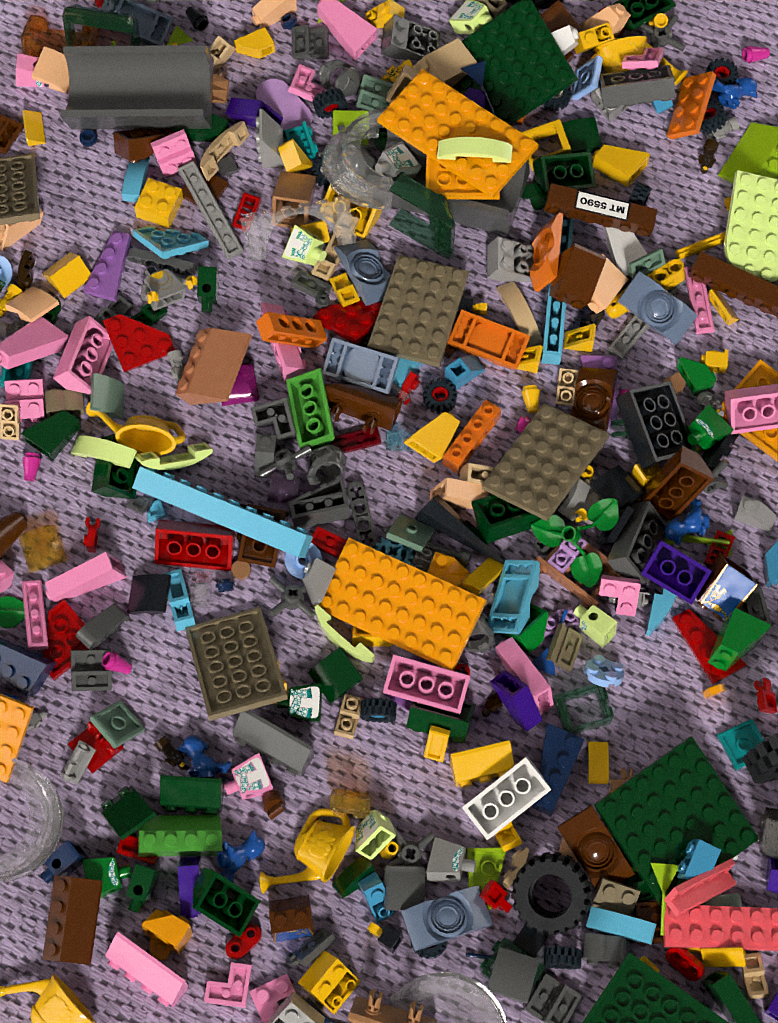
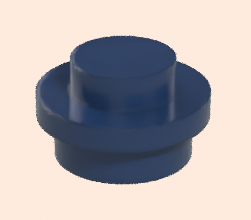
M286 14L281 18V26L283 29L290 30L296 26L298 20L293 14Z
M91 129L82 131L79 137L81 144L86 147L95 145L98 140L97 134Z
M221 579L219 584L215 586L218 588L219 593L233 591L235 582H231L230 579Z

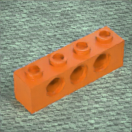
M269 311L256 321L262 341L314 349L327 340L321 320Z
M485 400L443 455L442 464L459 474L460 468L466 465L500 419L501 409Z

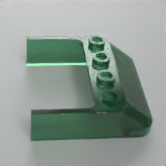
M78 4L65 7L63 10L62 19L67 47L74 44L76 36L74 24L130 33L131 46H141L139 23L133 14L101 10L95 7H83Z
M401 174L389 191L429 214L430 225L403 209L398 212L389 225L445 259H450L454 253L455 222L446 197Z

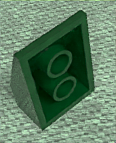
M132 786L123 787L118 791V795L115 798L105 800L101 804V808L98 809L111 829L122 840L156 816L154 811Z

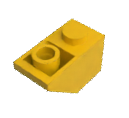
M387 0L365 12V20L376 28H384V24L394 14L404 18L405 8L393 0Z
M609 22L579 32V44L574 47L576 54L614 40Z
M265 27L234 40L236 53L260 59L275 52L274 41Z

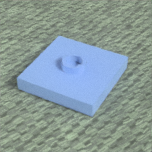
M601 56L594 57L576 69V76L579 80L574 82L571 99L579 100L598 88L603 61Z

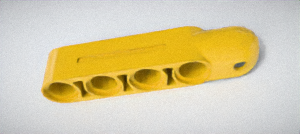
M673 259L646 276L668 291L685 280L684 263L679 259ZM626 288L615 296L605 309L606 314L610 318H618L629 311L617 302Z

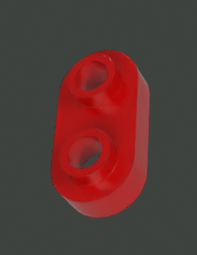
M248 924L241 937L235 935L231 938L225 947L227 956L232 960L243 958L261 940L262 933L260 928L255 924ZM249 931L255 932L252 938L247 936ZM235 945L240 947L237 952L232 951V947Z
M670 947L666 952L667 961L688 980L698 981L704 975L705 968L703 963L687 949Z

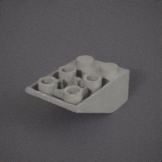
M259 109V116H256L258 162H262V168H284V163L278 150V146L284 143L283 128L263 109Z
M498 236L487 245V278L500 282H531L529 269L534 264L533 246Z
M293 991L277 1008L267 1023H324L325 1017Z

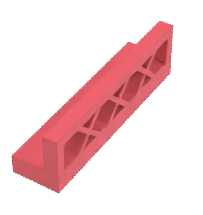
M731 858L715 866L714 869L699 874L674 887L664 901L675 916H678L733 888L737 883L728 871L734 866L735 862Z

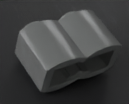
M585 933L582 960L587 961L586 964L591 966H599V963H606L609 968H619L625 960L627 938Z

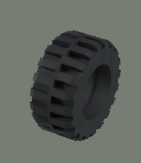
M545 852L542 855H536L524 864L513 880V891L511 892V899H514L513 908L515 911L518 910L519 919L521 921L525 920L528 923L526 925L528 928H536L537 933L543 934L548 932L549 935H555L559 932L560 934L566 933L569 929H574L590 909L593 894L591 893L593 886L592 882H589V874L587 870L584 871L581 868L583 865L579 861L576 863L572 860L573 857L569 855L563 856L560 852H555L554 854ZM552 874L559 876L568 884L571 890V900L564 910L551 912L545 910L537 903L533 888L540 877Z

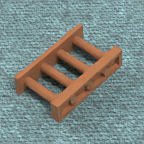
M587 543L583 551L586 555L594 552L601 558L605 575L624 578V576L614 571L604 554ZM560 545L555 547L545 559H542L540 556L536 557L535 561L540 562V573H547L582 600L583 606L587 609L592 605L598 608L599 602L596 599L600 596V584L589 595L581 589L584 584L578 581L573 583L566 577L571 570V566L562 574L547 563L551 556L559 549Z

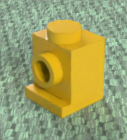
M725 349L724 352L717 350L706 351L705 354H701L700 363L707 365L709 370H712L714 373L725 374L728 367V349Z

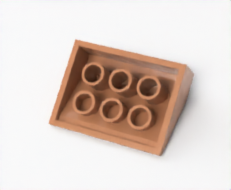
M216 328L200 329L194 346L190 351L188 362L184 367L181 380L177 385L175 395L190 405L228 401L252 335Z

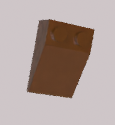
M131 129L113 132L114 153L130 163H137L139 160L146 159L154 153L150 143L176 132L171 129Z
M248 504V506L257 509V513L260 515L267 513L274 516L273 520L280 522V519L288 521L289 511ZM242 534L237 561L276 568L280 549Z

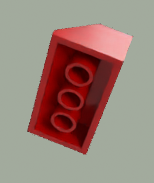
M160 519L155 531L154 564L231 571L236 531L222 525Z

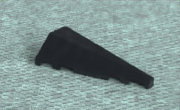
M438 494L415 517L416 520L435 528L440 533L487 558L490 557L502 564L507 560L491 543L485 541L482 534L468 520L464 521Z

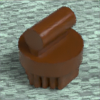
M278 790L268 791L262 796V807L271 820L286 810L285 800Z

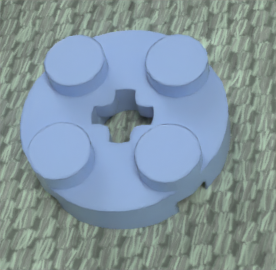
M595 655L593 659L588 660L583 671L584 675H588L590 682L601 687H609V684L618 686L622 683L624 676L623 664L605 659L601 655Z

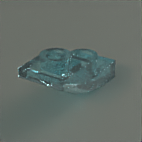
M405 430L386 431V450L415 451L403 443L406 438L415 432L406 433Z

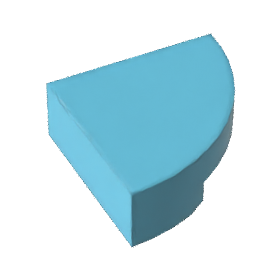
M160 499L155 500L147 512L148 523L167 517Z

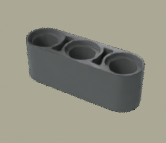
M114 603L84 625L77 632L76 637L89 650H93L122 627L121 625L129 620L130 616Z

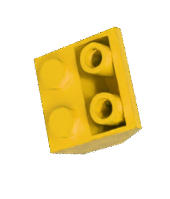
M325 950L298 981V984L333 1014L338 1011L360 983L357 977L338 958Z

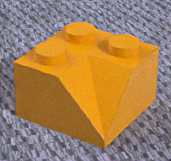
M435 552L427 572L459 588H462L463 581L471 574L454 557Z
M156 909L142 924L145 935L152 939H157L165 947L170 943L171 951L179 956L193 935L189 920L181 915L176 917L164 909L162 912Z

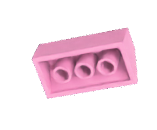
M260 303L262 315L269 311L289 315L288 311H284L282 305ZM270 342L284 383L287 379L305 373L307 365L305 359L301 360V347Z
M91 316L75 323L53 376V379L65 389L91 394V375L93 373H103L113 348L106 329Z
M778 384L725 391V411L728 424L734 429L731 434L778 428Z
M393 654L382 693L460 714L471 676Z
M117 932L105 955L109 960L107 964L116 971L119 968L125 971L124 976L134 983L136 980L142 984L140 988L149 995L152 992L159 996L157 1000L165 1007H168L169 1004L174 1007L189 987L186 981L124 935Z

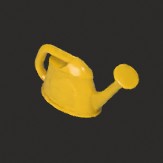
M645 36L620 38L594 48V55L590 60L598 55L603 58L602 66L606 73L628 71V68L623 69L622 67L625 55H643L645 48L653 47L647 43V37ZM662 57L660 64L662 66L670 65L674 77V85H678L686 77L688 70H678Z
M90 402L86 407L88 416H99L116 434L115 437L118 444L135 449L137 451L136 454L153 451L157 456L165 455L173 451L176 444H181L186 439L182 428L177 423L165 421L149 415H136L130 417L125 425H121L113 421L104 412L90 410ZM170 429L174 430L178 437H173Z
M321 808L313 811L294 843L296 859L307 866L306 869L300 873L277 877L267 876L263 871H260L259 886L262 894L269 887L278 884L319 879L323 883L328 882L338 869L354 837L355 826L350 825L348 815L339 809ZM322 816L337 817L341 819L342 825L323 822L319 819L316 821V819Z
M55 974L49 979L0 986V997L6 994L33 991L40 995L35 1005L31 1007L30 1018L32 1023H96L92 1014L75 993Z

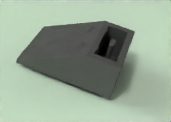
M394 14L384 24L381 54L393 59L420 61L425 55L438 49L440 32Z

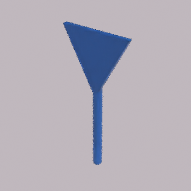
M567 609L564 610L559 624L564 622L568 612ZM549 646L532 663L538 670L555 676V665L552 661L546 660Z

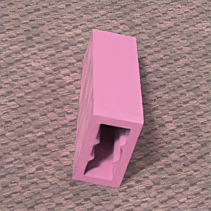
M320 0L318 2L317 16L328 27L329 31L350 57L356 61L377 38L378 29L337 0Z
M41 316L0 343V365L8 370L63 351L67 345L68 335Z
M104 552L45 582L47 587L45 591L50 600L60 603L63 600L72 599L127 578L121 561Z
M513 637L501 641L496 646L498 658L510 674L528 685L540 715L554 707L551 686Z

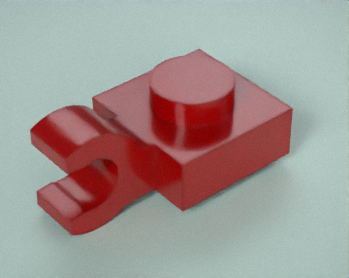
M411 371L404 381L401 391L396 395L399 398L402 396L406 397L404 402L406 406L411 401L410 393L412 390L415 391L420 384V376Z
M87 517L85 524L88 528V535H84L83 543L88 552L96 553L98 530L101 522L97 518L96 523L91 525L90 518Z
M763 678V685L761 681H754V687L758 690L756 693L759 711L769 714L778 712L775 693L771 692L770 679Z
M490 879L478 896L492 909L499 908L506 913H509L512 909V905L504 899L507 892L496 881Z

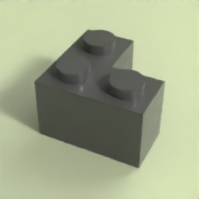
M282 398L251 408L256 427L262 428L274 424L277 438L282 441L297 437L289 398Z

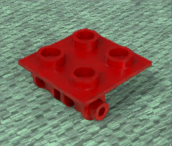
M90 721L87 724L88 728L69 742L68 746L74 751L79 740L96 749L87 767L93 774L124 747L120 745L114 749Z

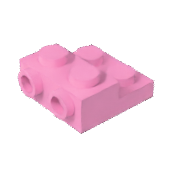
M184 129L150 143L164 177L175 176L179 167L193 160L197 164Z
M43 378L5 380V404L19 405L20 422L30 418V422L42 421L41 418L46 416Z

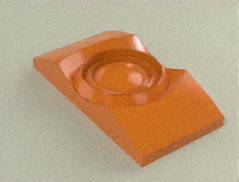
M560 212L538 231L532 242L534 264L529 269L534 291L536 292L542 290L557 277L563 214Z
M461 309L448 344L467 354L484 358L498 366L517 370L531 336Z

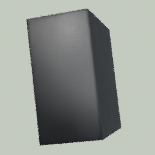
M526 922L513 941L512 946L523 954L535 958L548 939V936L544 933H537V929L534 927L532 929L526 926L528 923Z

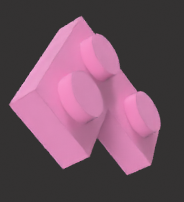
M663 47L645 48L643 55H625L622 61L623 69H655L659 66L663 57Z
M299 64L288 92L312 101L314 96L317 97L316 94H321V91L327 90L311 82L315 70Z
M602 575L599 595L618 598L616 614L635 617L641 580Z
M231 962L228 983L207 981L204 1003L246 1008L252 965Z
M285 974L249 991L262 1022L267 1023L279 1007L277 1002L287 998L295 990L288 974Z

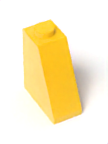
M604 144L600 150L597 149L593 154V168L628 188L648 165L650 154Z
M443 412L406 438L403 443L435 463L443 458L460 421L453 414Z

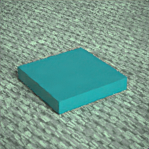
M753 719L717 734V738L735 771L746 766L743 761L744 755H747L748 751L756 748V745L764 741Z

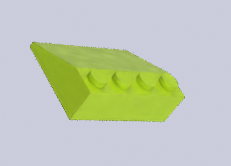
M751 122L718 176L734 183L735 172L740 170L778 180V127Z

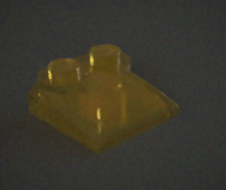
M45 525L27 531L18 537L30 573L67 561L55 525Z
M333 788L330 795L329 810L333 811L334 815L345 816V813L353 814L355 818L364 819L365 815H370L374 793Z

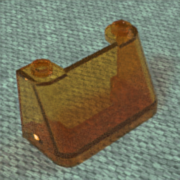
M30 15L21 34L22 54L39 58L44 46L62 54L63 47L97 46L100 23L98 21H87L82 26V32L49 29L48 21L44 17Z

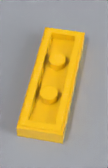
M488 557L463 581L461 587L479 595L502 573L504 564Z

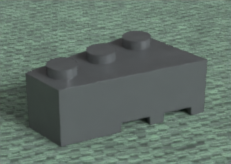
M341 475L328 484L320 485L319 489L313 492L309 491L289 502L294 529H297V526L307 528L350 518L349 503Z

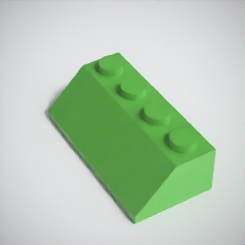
M319 368L287 379L286 383L299 448L302 449L310 445L311 449L314 450L329 445L334 440L335 434L322 369Z
M156 815L138 829V857L217 856L218 852L222 851L220 815Z

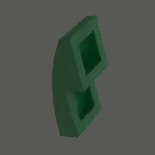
M146 304L141 308V312L132 316L131 319L151 327L162 319L168 311L164 307L154 311L151 304Z
M361 856L337 877L332 884L333 889L342 899L360 888L358 884L360 880L375 872L373 865L364 856Z

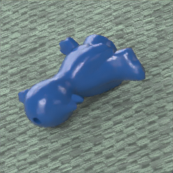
M715 78L712 90L716 91V94L719 96L718 101L720 104L722 103L724 107H730L734 110L737 108L736 106L739 107V100L742 96L757 98V82L753 78H738V80H735L737 85H725Z
M695 498L691 502V511L685 516L683 521H679L677 517L676 519L673 518L666 525L664 532L668 540L674 541L676 545L680 546L682 538L687 533H697L699 537L705 535L706 529L709 528V515L702 514L700 500Z
M197 735L187 736L183 744L177 749L191 757L193 769L189 770L188 773L191 777L214 778L213 774L218 772L227 773L232 763L230 761L219 763L211 756L205 754L204 750L209 749V747Z
M252 830L249 837L241 845L232 846L226 841L223 842V851L218 852L217 855L219 867L224 868L221 875L234 883V874L242 867L247 857L248 861H251V859L254 860L263 853L265 849L264 839Z

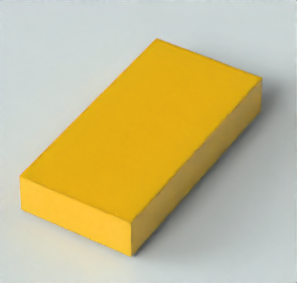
M431 725L424 757L443 763L451 731Z

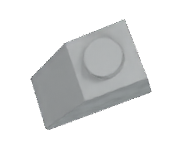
M742 496L734 520L771 532L776 514L761 501Z
M318 558L311 562L308 561L303 570L305 573L303 582L313 606L322 602L336 571L335 567Z

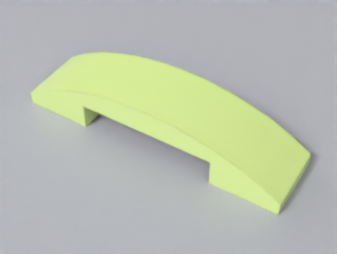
M482 137L449 138L438 142L437 159L456 160V156L493 158V162L511 163L513 145Z
M77 436L71 450V454L76 456L101 459L126 468L131 467L137 452L130 447L91 436Z
M203 442L188 445V452L158 457L151 451L136 454L135 459L142 465L152 469L173 470L184 468L203 460L213 452V449Z
M318 604L315 606L316 618L322 631L337 648L340 647L344 653L355 659L369 663L375 661V655L361 642L354 647L330 626L332 623L331 616Z

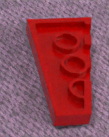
M690 609L672 617L675 626L713 685L747 666L740 659L726 671L715 668L708 663L718 636Z

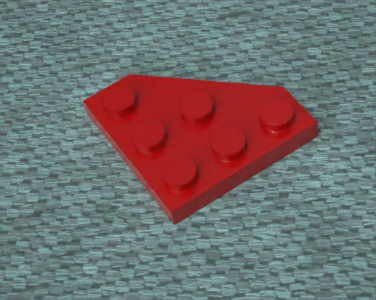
M359 301L346 307H342L341 304L329 305L328 307L321 308L313 316V319L321 320L324 328L358 345L373 330L382 303L377 302L365 306L363 301Z
M121 314L103 320L124 373L167 356L168 352L175 350L169 334Z
M65 600L48 611L47 618L48 649H44L43 657L57 662L49 674L54 681L71 668L70 650L88 649L76 637L77 632L85 624Z

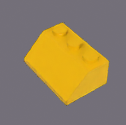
M338 179L330 183L318 215L334 224H337L342 212L359 218L354 234L365 239L380 218L385 203Z
M510 740L450 754V768L455 787L460 786V788L470 787L473 782L480 781L481 784L492 781L491 778L501 777L514 766Z

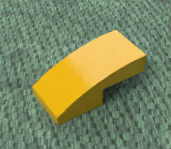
M346 273L329 279V283L342 307L360 301Z
M588 742V784H609L608 742Z
M512 821L494 835L503 852L522 845L521 838L514 829Z

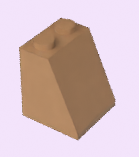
M280 172L272 198L273 226L293 228L294 225L309 224L316 189V176Z

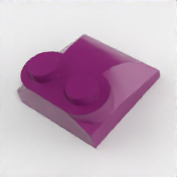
M249 363L241 364L228 401L221 402L222 406L259 401L254 365Z

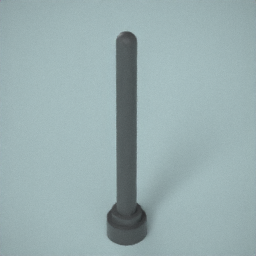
M384 527L383 533L387 535L390 527ZM429 541L425 546L426 549L454 557L465 567L468 566L472 556V552L466 550L457 552Z

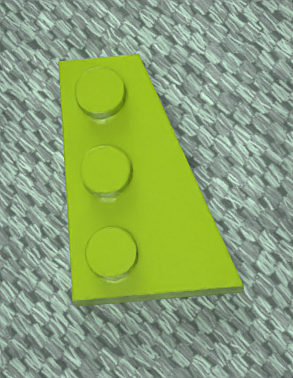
M502 848L466 849V858L476 860L475 873L467 872L468 888L479 885L482 891L490 879L498 883L506 855ZM486 904L488 911H490L491 907Z

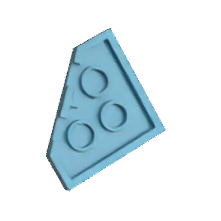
M152 226L133 230V237L162 259H168L175 255H184L191 251H200L203 248L209 247V240L199 233L191 232V235L181 234L180 230L166 229V232L156 230V227Z

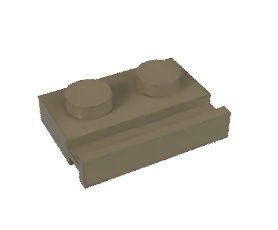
M563 623L558 624L546 660L552 661L553 664L567 672L572 671L584 636L570 627H566Z
M601 876L591 905L592 907L631 916L630 914L634 910L641 891Z

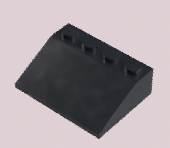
M671 381L628 390L615 398L641 469L668 462L682 446L697 452L695 445L693 446L688 442L687 438L690 435V431Z

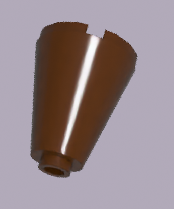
M13 512L0 518V559L3 558L27 527V518L23 513Z

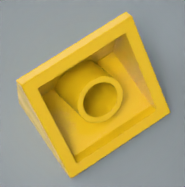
M69 252L41 273L64 299L86 283L91 275L80 256Z

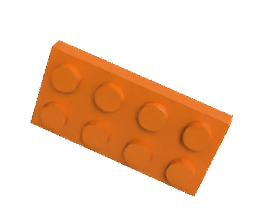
M713 71L684 78L666 135L669 139L699 134L716 78V74Z

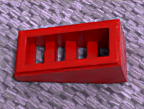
M243 193L232 227L249 232L262 202L260 197ZM246 201H247V202H250V203H253V204H254V207H253V206H250V205H247V204H246ZM243 208L250 209L252 212L244 211ZM241 214H244V215L250 216V218L247 219V218L241 217L240 215H241ZM238 220L247 222V226L237 223Z
M717 530L714 539H718L720 536L730 540V544H720L727 547L724 550L715 546L716 543L712 542L704 561L707 567L710 568L714 561L710 559V556L714 558L717 556V554L713 553V550L723 553L726 557L728 556L735 539L734 536Z

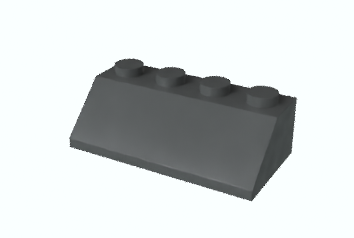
M670 65L658 66L652 70L643 68L600 74L599 77L604 108L613 109L620 105L633 106L635 103L649 104L657 100L669 101L675 98L674 77Z
M650 501L630 505L634 511L615 540L607 562L617 574L631 579H639L642 584L648 580V578L641 575L643 567L658 540H664V531L667 525Z
M250 710L240 713L232 732L235 738L234 741L242 747H245V745L251 747V751L254 754L259 753L261 757L262 755L268 757V761L277 767L282 765L287 768L285 771L290 775L302 777L314 758L313 747Z

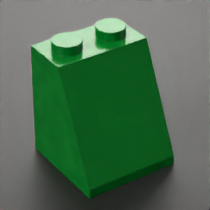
M734 608L721 627L708 663L717 669L728 670L758 645L771 625Z

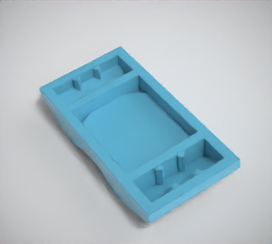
M505 560L487 624L494 633L520 634L530 618L531 598L539 585L540 562L533 560Z

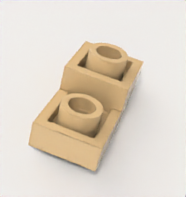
M559 369L556 405L573 407L578 370Z
M0 403V439H20L19 405Z
M348 694L344 695L334 735L354 739L360 717L361 701L364 698Z
M527 847L523 851L519 849L511 857L513 859L511 865L515 870L510 869L503 876L505 880L502 884L507 890L512 887L513 880L517 876L516 874L527 861L529 854Z

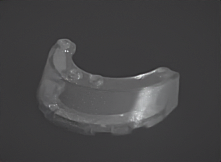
M385 107L362 114L337 132L328 141L324 149L322 169L325 178L331 184V188L338 195H343L350 199L351 203L367 208L391 210L394 181L392 178L373 170L363 159L360 150L362 139L378 138L379 127L385 128L377 122V118L387 108Z
M16 758L12 759L16 767L12 776V783L19 789L27 801L29 824L24 837L18 845L0 856V882L20 879L41 867L56 849L64 825L62 801L50 779L38 769Z
M445 971L422 975L389 997V1002L393 1007L410 1011V1004L416 1001V1010L419 1009L422 1003L424 1006L423 1011L442 1013L453 1019L456 1023H507L505 1013L492 992L477 980L456 972Z

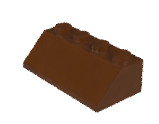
M682 446L643 487L644 494L641 495L640 502L650 501L661 517L671 521L673 518L676 519L714 479V475L698 453Z
M59 875L54 876L42 956L43 960L91 965L103 881Z

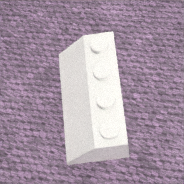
M526 756L466 803L462 809L488 840L547 794L551 788L537 767Z

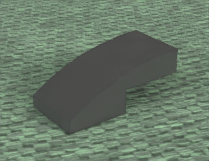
M118 295L117 302L112 301L108 307L104 306L94 320L105 328L103 320L119 314L125 316L133 308V305Z

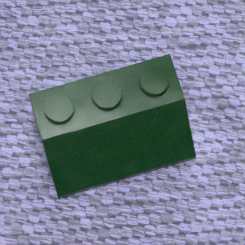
M618 0L613 3V5L620 3L631 15L624 25V29L634 30L652 20L655 15L665 13L676 7L673 0Z
M590 152L540 156L533 161L535 179L544 192H548L551 183L577 190L596 187Z
M115 434L101 438L118 443ZM134 457L131 467L126 468L109 461L96 459L91 492L104 497L135 499L137 490L133 489L132 486L140 468V462Z
M495 495L472 501L478 529L487 543L532 529L531 524L540 520L539 517Z
M464 701L461 713L456 714L412 702L406 728H410L415 732L429 734L430 727L433 725L450 730L449 740L452 742L465 743L476 704Z
M160 775V805L166 812H177V809L185 810L189 814L205 811V814L217 815V812H222L224 798L222 779Z
M204 867L193 885L192 908L236 936L241 937L260 900L217 872Z

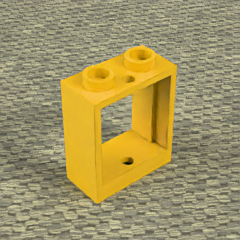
M560 119L521 132L534 141L557 134L562 149L543 156L572 153ZM531 155L529 165L531 170L534 171L533 161L537 158L533 159Z

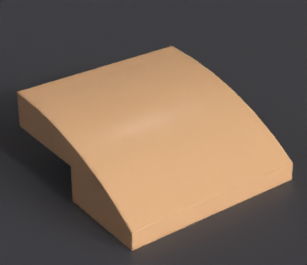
M44 46L32 73V79L49 84L50 89L67 93L69 88V72L64 54Z
M32 286L6 303L5 306L7 311L18 313L21 320L32 323L59 305V302L47 292Z

